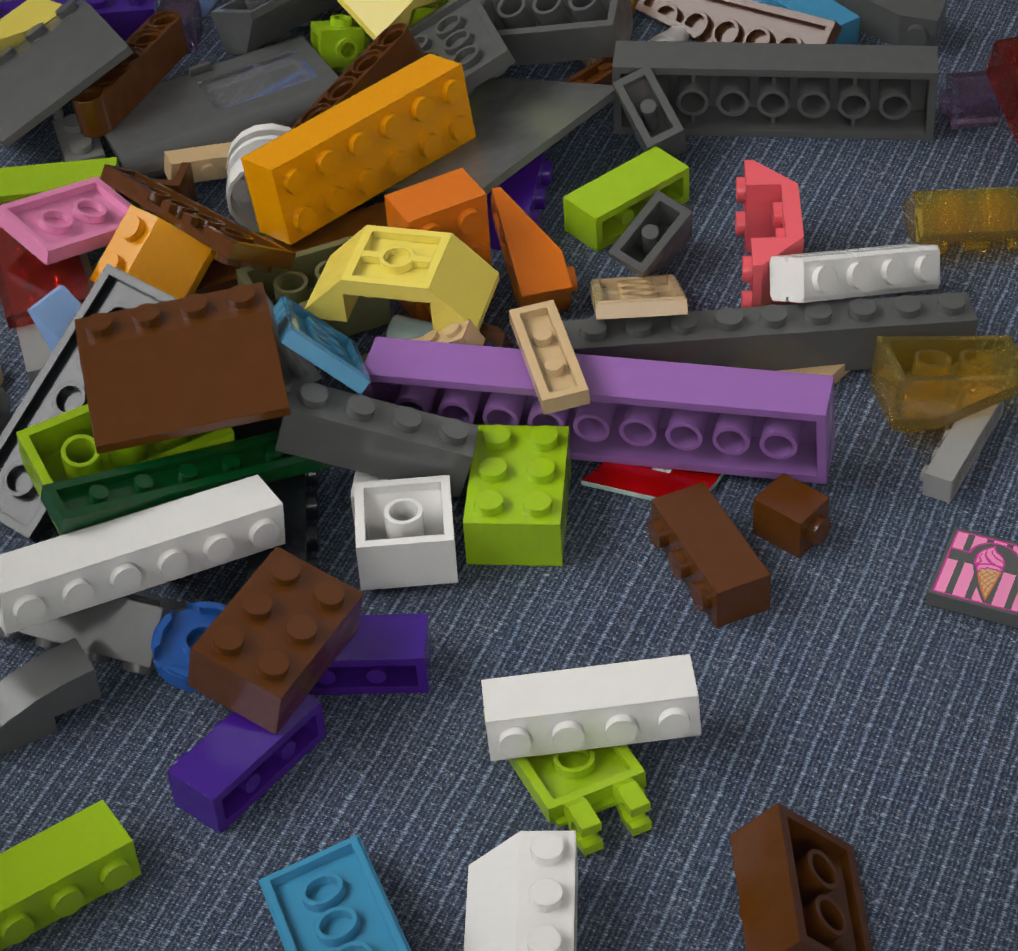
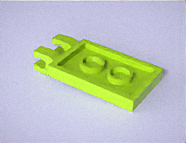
M627 745L508 759L549 824L556 823L558 828L568 825L569 831H576L577 847L584 856L604 849L603 840L596 833L602 830V822L596 813L615 805L622 823L633 837L652 829V821L645 814V812L651 810V804L645 795L644 789L647 786L646 772Z

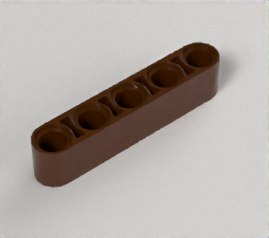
M165 10L150 16L125 41L134 53L71 99L83 136L89 138L100 137L114 130L188 53L189 45L181 15L178 11Z
M397 23L386 28L297 120L291 129L426 56L407 25Z

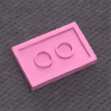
M96 176L0 205V227L44 264L49 265L108 246L132 204Z

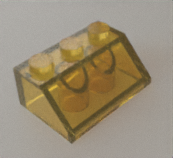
M1018 187L913 191L903 203V214L909 244L938 245L940 254L948 252L947 246H964V251L967 253L987 252L991 250V244H1007L1008 251H1018Z

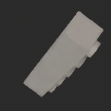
M977 385L973 394L966 396L962 412L957 411L952 428L946 429L941 446H936L932 453L931 463L929 465L925 464L921 471L920 481L923 482L922 495L951 503L1003 415L1005 392Z

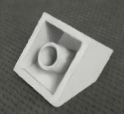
M450 475L354 482L355 541L361 591L458 583Z

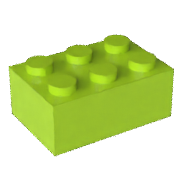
M478 425L463 518L467 564L563 566L571 478L569 426Z

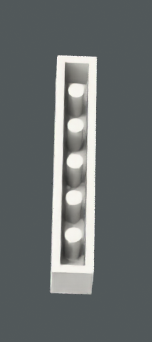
M257 474L0 554V627L5 635L283 545L285 544L283 503Z

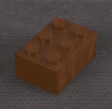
M276 546L191 647L188 686L276 735L357 632L364 593Z

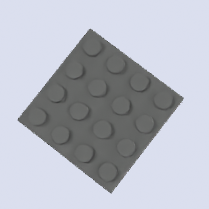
M451 0L409 27L410 32L425 55L430 53L462 64L468 96L474 91V88L488 79L501 76L510 65L516 62L480 0Z

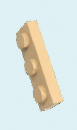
M554 299L510 309V324L543 414L590 404L589 388Z

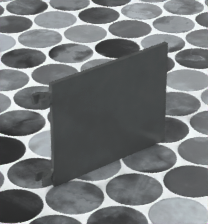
M503 77L488 79L474 88V91L468 96L476 137L381 192V194H389L459 168H463L488 194L492 191V188L499 186L618 97L613 85Z

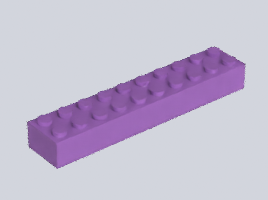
M375 337L365 361V367L371 382L364 390V394L369 398L411 407L447 418L458 419L474 425L569 426L571 459L605 461L625 465L776 479L784 473L800 482L827 484L835 446L834 376L575 354L589 388L590 404L544 415L520 349Z

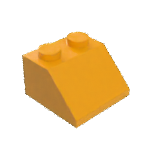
M130 205L89 280L95 283L108 263L180 299L195 293L213 261L216 251L163 219Z

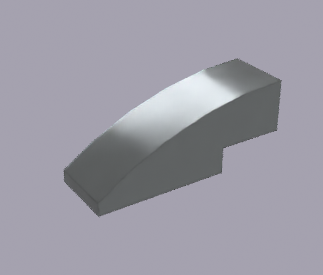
M76 638L42 653L0 680V756L58 731L55 720L56 716L102 697L95 669Z

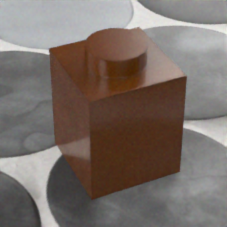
M782 473L754 498L753 534L795 557L801 558L813 545L821 544L830 531V497Z

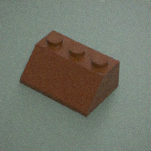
M776 803L730 835L734 860L733 870L737 881L740 902L739 913L743 924L746 951H873L852 845L780 803Z

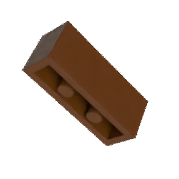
M704 482L651 499L652 520L647 522V530L652 544L657 549H663L668 557L674 576L678 580L683 579L690 589L694 605L698 611H705L716 628L770 609L771 574Z

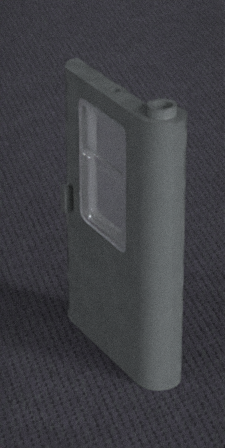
M301 35L213 65L210 61L188 67L189 73L159 82L114 130L104 135V138L115 153L119 167L136 170L151 179H166L167 177L164 173V151L232 142L242 131L259 124L274 123L291 128L339 77Z

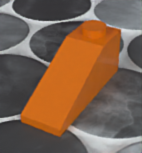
M501 187L492 188L491 214L517 308L554 299L558 311L570 309L572 292L578 290L574 267L566 266L562 250Z

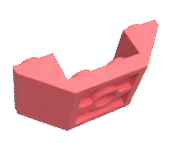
M753 159L744 160V177H736V203H743V211H735L736 237H744L745 253H750V256H742L743 283H750V290L741 292V308L770 304H801L789 301H772L770 296L769 269L771 256L801 254L804 251V231L798 183Z

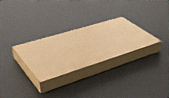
M673 274L649 275L644 278L641 276L598 278L590 281L591 299L596 320L688 315L687 297L676 276Z

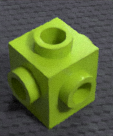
M338 14L330 16V20L311 21L310 45L334 72H343V69L350 66L370 45L369 35L352 16Z

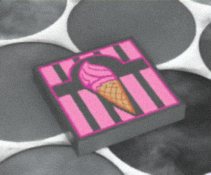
M954 527L928 589L926 604L1018 628V542Z

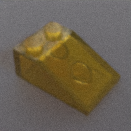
M1010 335L877 336L870 386L891 430L915 433L925 429H939L1018 395V348Z

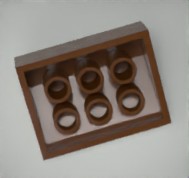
M263 282L250 285L241 284L230 289L205 294H190L180 299L155 304L145 303L135 308L109 313H95L88 317L74 319L79 358L97 454L291 415Z

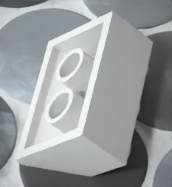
M519 831L468 866L464 951H577L578 860L576 831Z

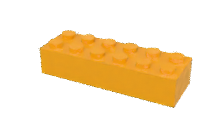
M429 53L241 157L259 231L292 245L474 139L476 133L462 64Z

